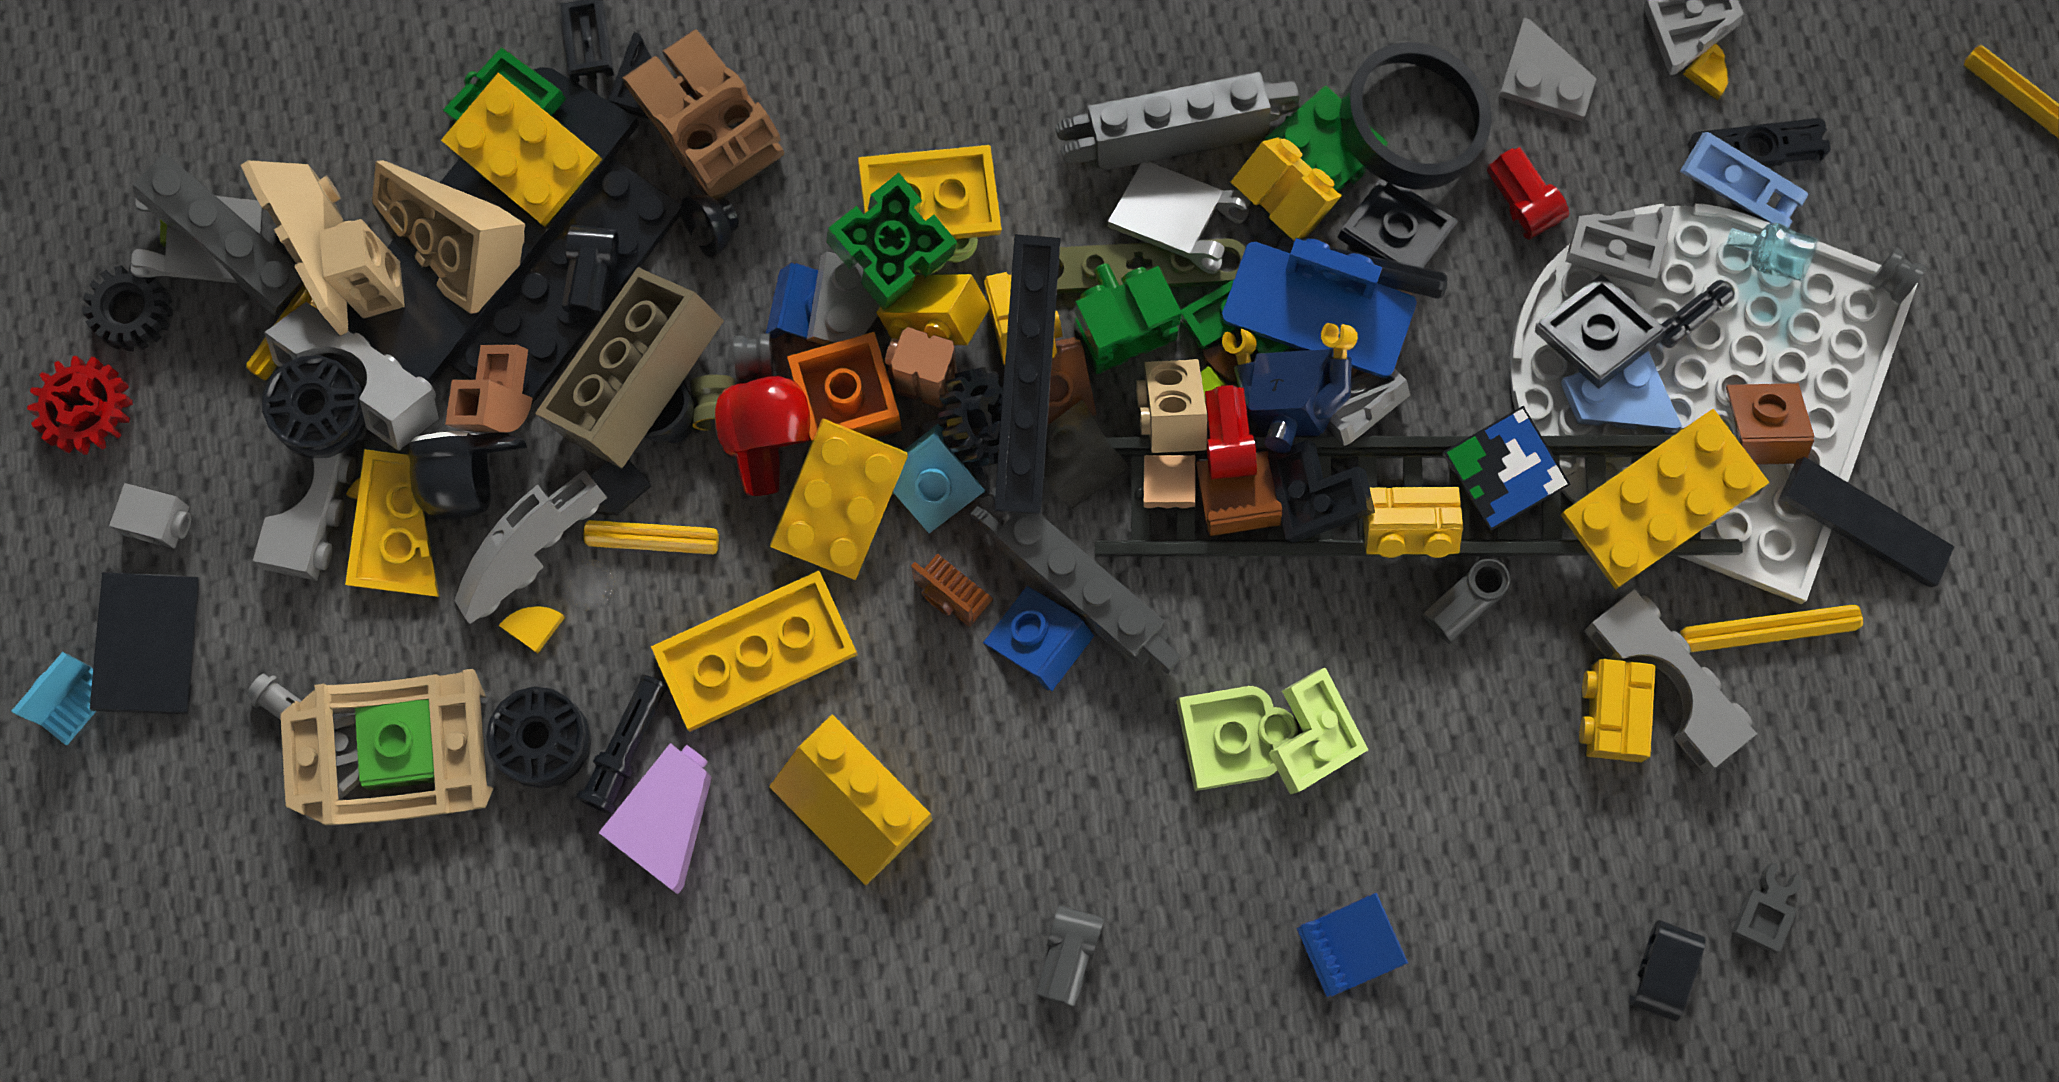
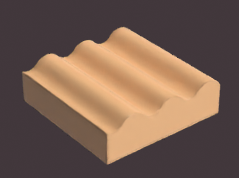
M1144 455L1145 508L1162 507L1168 509L1179 507L1186 509L1195 507V455Z

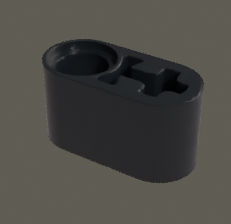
M1657 920L1651 930L1637 976L1641 977L1635 997L1630 995V1005L1677 1022L1686 1008L1705 948V937L1662 920Z

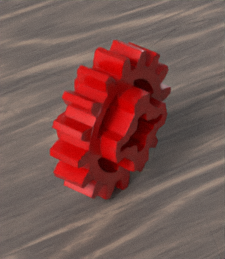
M72 356L70 367H66L60 361L54 362L56 370L54 375L51 376L45 372L40 373L39 376L45 384L42 388H31L30 392L38 398V402L28 405L27 410L33 415L38 416L31 425L38 432L43 433L41 438L51 446L57 444L59 449L68 454L75 446L76 450L83 455H87L92 443L102 450L107 448L104 439L107 435L110 434L119 439L121 434L115 427L118 422H130L131 418L122 412V408L133 405V400L126 394H122L129 386L122 378H117L119 373L109 364L103 367V364L95 357H91L87 364H85L78 356ZM101 384L105 387L107 402L102 401L100 397L103 390ZM87 401V402H89L92 406L85 405L84 402ZM67 403L74 404V408L69 406ZM54 408L58 411L56 421L54 418Z

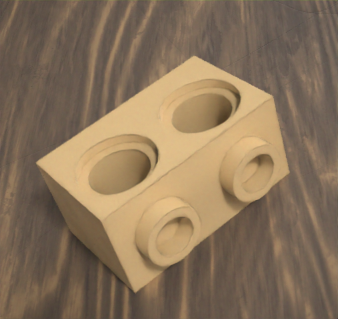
M362 219L344 221L337 226L319 231L323 278L363 319L405 307L400 261Z
M1199 360L1145 362V380L1136 381L1137 406L1143 407L1140 408L1141 435H1149L1151 452L1206 450L1207 410Z

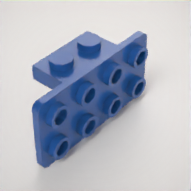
M1296 238L1291 253L1258 242H1251L1244 251L1222 312V320L1229 326L1247 330L1255 335L1302 351L1333 349L1322 342L1321 331L1326 323L1336 324L1340 332L1342 324L1349 325L1355 329L1358 335L1355 346L1347 350V357L1352 358L1351 368L1381 378H1388L1394 371L1417 302L1411 294L1378 284L1377 281L1382 267L1374 265L1373 261L1364 255L1355 253L1345 255L1331 250L1329 245L1316 239H1306L1303 241Z

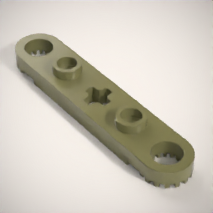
M1208 239L1222 244L1224 252L1234 253L1238 257L1239 263L1241 262L1246 249L1243 244L1234 239ZM1150 243L1060 247L1059 264L1064 272L1058 279L1057 294L1085 292L1099 285L1093 271L1102 264H1109L1119 286L1123 285L1121 278L1126 273L1134 270L1127 269L1126 265L1133 264L1135 256H1142L1144 263L1151 264V268H1146V270L1159 266L1169 288L1225 285L1235 279L1238 268L1231 272H1224L1219 269L1217 273L1210 274L1200 269L1190 259Z

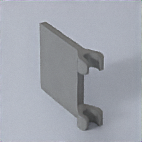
M1143 162L1140 164L1111 215L1108 227L1186 257L1203 271L1214 274L1219 271L1222 265L1221 258L1224 254V246L1215 241H1199L1215 209L1220 211L1229 220L1235 223H1243L1249 214L1248 207L1251 201L1239 190H1221L1154 163Z
M216 196L260 234L262 207L258 200ZM136 199V209L142 212H151ZM168 225L165 255L145 249H136L132 253L131 274L136 277L172 276L237 283L231 274L205 249L184 233Z

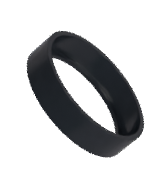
M1402 42L1391 44L1375 51L1361 64L1344 91L1340 106V122L1343 135L1350 150L1358 161L1371 173L1395 186L1414 190H1426L1442 187L1453 182L1469 168L1488 140L1491 129V109L1481 82L1460 59L1436 46L1418 42ZM1406 63L1424 67L1449 80L1463 94L1473 114L1475 136L1469 148L1452 160L1434 164L1410 161L1393 153L1377 139L1364 115L1362 94L1369 74L1375 68L1383 65Z

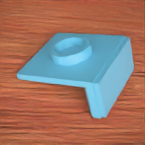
M939 424L935 425L903 450L908 453V457L893 490V493L928 533H931L985 491L944 443L946 437L942 434L944 428Z
M62 652L51 666L38 677L31 689L11 711L18 716L43 726L62 743L68 745L96 712L90 710L93 668Z

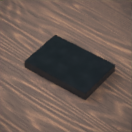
M102 572L90 697L91 711L188 714L199 577Z

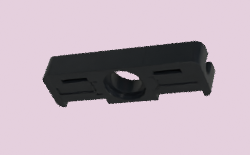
M1821 118L1698 131L1688 141L1690 155L1702 133L1709 132L1765 167L1781 166L1785 162L1816 159L1817 155H1819L1820 161H1822L1829 154L1831 147L1829 140H1823V135L1827 128L1825 121ZM1751 138L1764 140L1769 146V154L1764 157L1753 155L1747 147V141Z

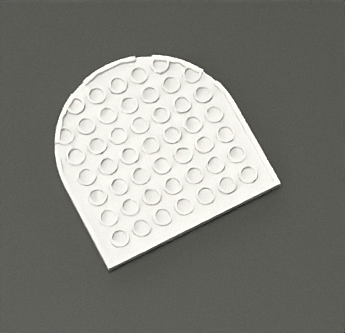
M1664 204L1640 207L1633 210L1635 215L1657 213L1658 209L1663 207ZM1695 204L1693 207L1670 206L1674 208L1657 280L1652 288L1565 262L1569 245L1545 267L1530 290L1520 311L1510 353V383L1514 408L1516 410L1522 406L1525 407L1541 436L1675 435L1713 408L1733 435H1738L1726 392L1727 385L1799 383L1815 436L1808 459L1846 482L1849 481L1917 287L1916 284L1908 296L1900 304H1897L1891 299L1890 292L1884 288L1876 289L1869 284L1881 265L1756 217L1728 208L1707 204ZM1601 274L1660 324L1672 318L1677 311L1700 293L1705 292L1717 280H1724L1733 289L1735 294L1730 303L1721 310L1716 311L1711 318L1692 333L1683 337V340L1674 347L1666 348L1659 342L1649 350L1650 356L1682 425L1674 433H1663V429L1637 427L1635 430L1617 428L1608 423L1600 426L1578 424L1560 383L1563 378L1579 373V371L1535 333L1536 323ZM1585 457L1560 458V467L1571 484L1561 490V492L1575 504L1587 496ZM1605 457L1606 482L1631 465V457ZM1794 464L1757 465L1770 483L1701 530V539H1739L1742 542L1743 553L1740 555L1676 556L1798 604H1803L1809 596L1831 529L1779 499Z

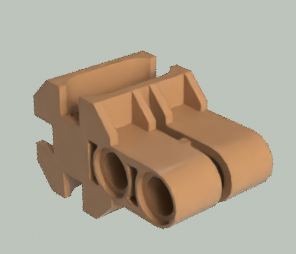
M696 29L662 51L664 58L677 76L676 79L657 56L652 57L622 78L632 97L660 132L682 167L685 166L693 176L695 184L703 195L710 196L715 200L719 199L784 156L783 148L778 143L781 141L780 134L767 112L759 102L756 104L747 93L746 85L737 73L725 66L705 38ZM745 121L734 129L729 127L736 122ZM704 143L711 144L703 149L695 150Z

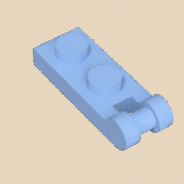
M1709 132L1702 133L1680 170L1681 173L1756 218L1787 230L1792 223L1790 216L1796 206L1801 207L1809 195L1802 188ZM1773 192L1781 197L1775 208L1767 205Z

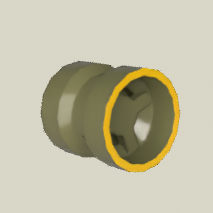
M716 374L699 376L691 380V396L696 400V405H698L694 409L692 418L694 428L711 430L710 419H715V407L718 397L726 388L735 385L733 377Z

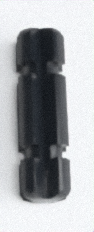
M1717 280L1710 285L1705 292L1700 293L1677 311L1672 318L1667 319L1661 324L1666 328L1665 338L1660 341L1661 344L1666 348H1672L1683 340V337L1692 333L1711 318L1716 311L1721 310L1730 303L1735 295L1733 289L1724 280Z

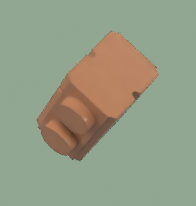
M907 327L905 330H902L899 340L892 338L885 357V364L889 365L887 375L888 378L894 380L896 393L914 400L921 397L922 402L942 408L944 404L940 401L939 397L942 394L949 393L945 383L948 380L955 379V373H957L953 341L935 335L929 339L927 338V333Z

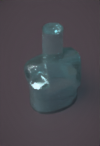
M1780 223L1767 224L1759 235L1732 228L1727 240V245L1751 251L1750 262L1757 271L1771 276H1784L1801 282L1809 270L1818 243V238L1798 233Z

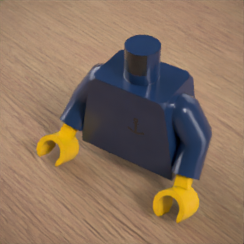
M1326 323L1321 331L1322 342L1333 349L1258 353L1253 362H1251L1250 355L1257 346L1255 336L1251 332L1241 329L1242 344L1237 348L1234 334L1225 332L1222 337L1223 348L1237 357L1238 365L1234 366L1237 386L1244 388L1247 416L1250 420L1256 422L1262 433L1266 436L1264 443L1268 449L1277 453H1287L1291 450L1294 437L1319 436L1325 431L1332 416L1350 399L1352 358L1347 357V350L1352 349L1358 339L1357 332L1353 327L1342 324L1339 332L1336 324Z

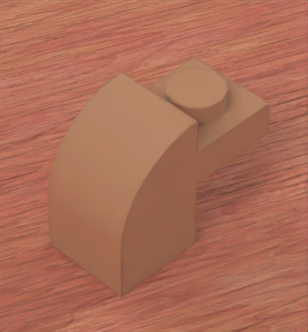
M481 345L476 380H452L445 425L465 432L508 433L518 429L527 418L533 398L522 394L528 349L519 345Z

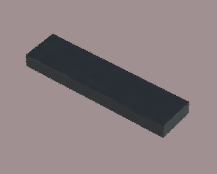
M1806 457L1796 459L1779 499L1928 587L1938 586L1955 547Z

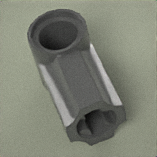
M1490 558L1480 560L1473 565L1464 577L1422 614V617L1443 640L1451 644L1486 610L1500 600L1509 587V571L1498 560ZM1485 573L1494 577L1498 586L1497 591L1493 593L1482 592L1475 583V576Z
M1059 904L1047 943L1050 949L1036 992L1037 996L1075 1007L1085 977L1084 973L1088 959L1093 958L1104 918Z

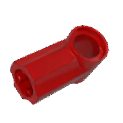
M1521 147L1512 148L1504 152L1488 165L1486 171L1509 203L1512 220L1518 219L1526 231L1523 234L1526 239L1530 240L1569 217V208L1562 193L1554 185L1545 184Z
M1227 385L1205 391L1209 431L1207 460L1210 479L1256 476V447L1254 436L1249 435L1244 388Z

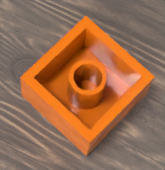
M875 332L787 356L793 379L807 397L810 410L809 434L812 442L822 418L873 439L902 431L900 415Z

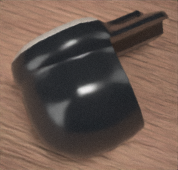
M447 431L414 437L408 443L407 453L410 458L411 490L416 503L422 510L441 520L463 519L487 511L491 498L488 454L527 448L525 440L521 437L511 436L509 433L469 434L465 431Z

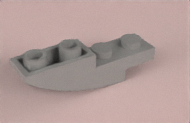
M583 470L549 497L539 485H536L490 531L473 556L461 580L454 600L464 618L470 624L479 617H486L494 612L499 606L500 601L515 589H522L529 585L535 579L537 572L544 568L535 553L541 548H548L555 544L561 538L563 531L576 521L584 520L597 511L599 504L607 498L586 470Z

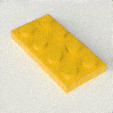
M1713 408L1563 511L1561 517L1616 590L1770 482Z
M816 571L651 646L689 732L858 655L820 571Z

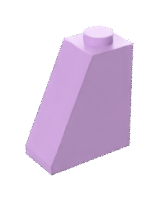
M670 743L599 833L678 894L685 884L712 777L703 769L708 763L705 758L688 745L680 751Z

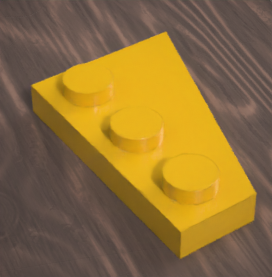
M364 449L345 585L439 597L424 510L416 503L411 490L409 456L406 454Z

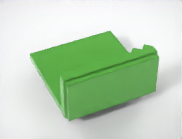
M429 699L355 708L359 782H361L362 787L370 791L435 782Z

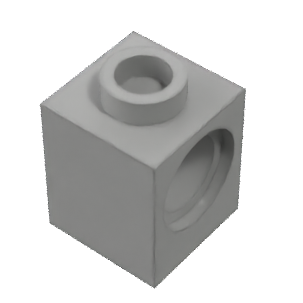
M124 483L109 526L123 536L149 543L154 542V544L175 549L178 539L185 538L190 529L191 514L188 513L189 506L177 496Z

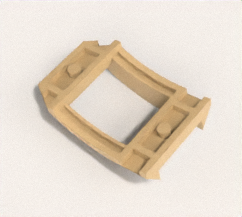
M467 669L461 673L442 676L435 674L382 682L315 685V690L301 702L295 701L280 714L286 807L309 816L324 825L403 820L486 808L493 791L492 787L487 786L480 702V698H485L486 695L475 670ZM429 699L435 790L387 797L338 800L333 714L355 713V708Z

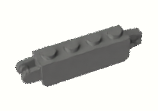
M1256 72L1088 106V114L1075 116L1071 119H1062L1056 125L1055 131L1058 139L1061 141H1071L1074 139L1072 142L1064 144V147H1061L1063 161L1076 164L1077 162L1097 160L1098 167L1110 170L1260 140L1269 133L1270 122L1280 119L1279 116L1298 111L1300 98L1295 81L1271 84L1270 82H1263L1261 73Z
M996 487L989 493L994 502ZM977 506L970 514L971 517L995 538V546L1070 612L1079 616L1093 632L1129 663L1133 664L1136 660L1143 666L1150 660L1167 675L1179 663L1181 655L1165 642L1170 633L1163 627L1164 620L1041 514L1007 512L1012 517L1002 526L985 509Z

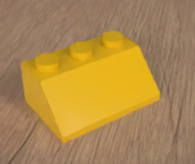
M833 714L796 749L769 786L865 886L932 821L931 813Z

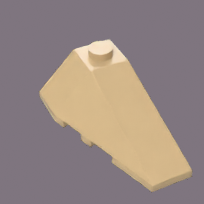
M249 160L241 164V168L260 206L264 210L267 209L277 228L274 231L280 242L284 244L291 257L297 263L295 268L319 312L340 336L347 333V301L323 278L319 231L337 226L343 222V218L335 204L336 201L341 199L335 186L327 176L319 179L308 164Z
M384 160L376 161L372 203L399 237L407 236L416 247L415 258L422 267L430 266L437 274L439 279L436 285L441 292L470 314L479 312L519 267L522 245L525 239V223L497 205Z

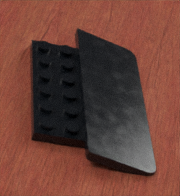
M549 67L536 68L534 71L560 89L566 97L564 103L551 116L602 158L550 222L544 227L461 157L440 182L497 205L525 223V239L522 245L519 267L479 312L470 314L441 292L436 285L439 277L430 266L422 267L416 260L417 249L409 238L397 235L387 248L400 261L405 307L363 319L347 302L348 331L352 334L359 333L368 341L372 348L384 356L387 354L391 355L404 370L414 377H423L431 386L448 364L470 380H476L481 345H519L528 349L522 394L533 398V404L601 317L577 316L564 311L561 306L569 265L566 261V242L570 226L581 225L614 229L619 233L618 259L614 270L609 271L602 311L603 315L637 267L640 268L681 215L680 203L613 159L639 126L637 118L577 82L572 83L570 78Z

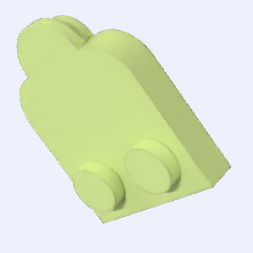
M1246 686L1180 697L1176 701L1194 791L1263 780L1270 777L1277 771V768L1269 752L1298 736V725L1293 715L1283 708L1274 707L1269 695L1258 687Z

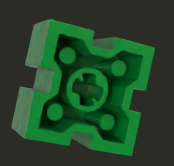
M899 172L870 195L869 211L863 214L855 206L828 227L826 243L848 269H851L857 263L864 269L861 284L884 311L912 289L915 271L919 270L926 278L953 256L957 245L956 239L935 215H932L926 221L921 217L919 211L922 199Z
M1102 264L1094 269L1093 273L1099 285L1083 292L1080 295V299L1075 302L1077 318L1074 319V330L1096 375L1123 364L1132 357L1142 353L1146 354L1177 340L1179 331L1177 326L1180 325L1182 312L1159 266L1146 270L1145 267H1140L1126 273L1121 278L1123 285L1120 286L1109 264Z

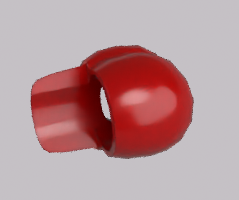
M767 376L747 383L732 385L726 388L718 397L715 407L718 440L725 453L736 457L745 493L749 496L777 493L779 491L780 471L779 447L811 441L809 434L810 410L804 391L795 381L789 378Z

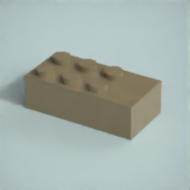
M637 267L535 414L568 441L623 468L724 320L696 292Z

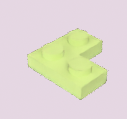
M1326 668L1317 670L1282 690L1303 733L1269 752V755L1290 794L1302 791L1368 751Z

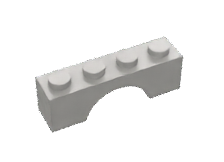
M303 303L265 332L273 362L279 367L301 356L320 355L338 361L354 376L355 380L365 387L359 397L366 428L398 451L439 419L435 403L436 393L426 379L420 376L414 377L404 370L394 357L388 354L384 356L372 348L368 341L359 333L352 334L348 331L340 336L319 310L309 303Z
M325 400L312 402L308 406L306 414L314 415L323 409ZM366 425L360 438L357 441H362L364 439L367 432ZM356 442L348 450L330 458L313 459L314 477L308 493L292 509L278 515L265 517L253 562L266 571L318 580L320 570H326L332 558V545L328 543L332 526L338 527L343 518L344 502L340 498L344 483L350 484L355 475L356 459L352 457Z
M1634 589L1593 621L1584 632L1607 659L1653 664L1655 668L1661 670L1672 680L1682 701V719L1674 739L1705 774L1716 768L1757 735V733L1751 727L1752 720L1748 713L1737 703L1732 704L1720 691L1722 686L1716 675L1706 667L1701 668L1689 654L1691 653V648L1687 641L1676 631L1670 632L1659 619L1661 614L1655 603L1647 596H1640Z

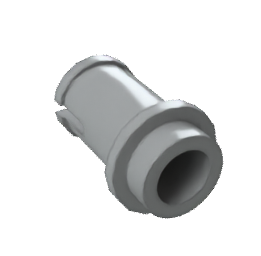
M261 674L251 684L246 696L252 699V706L255 708L262 706L281 720L280 714L295 701L301 702L302 700L278 684L279 678L276 676L268 677L265 674Z

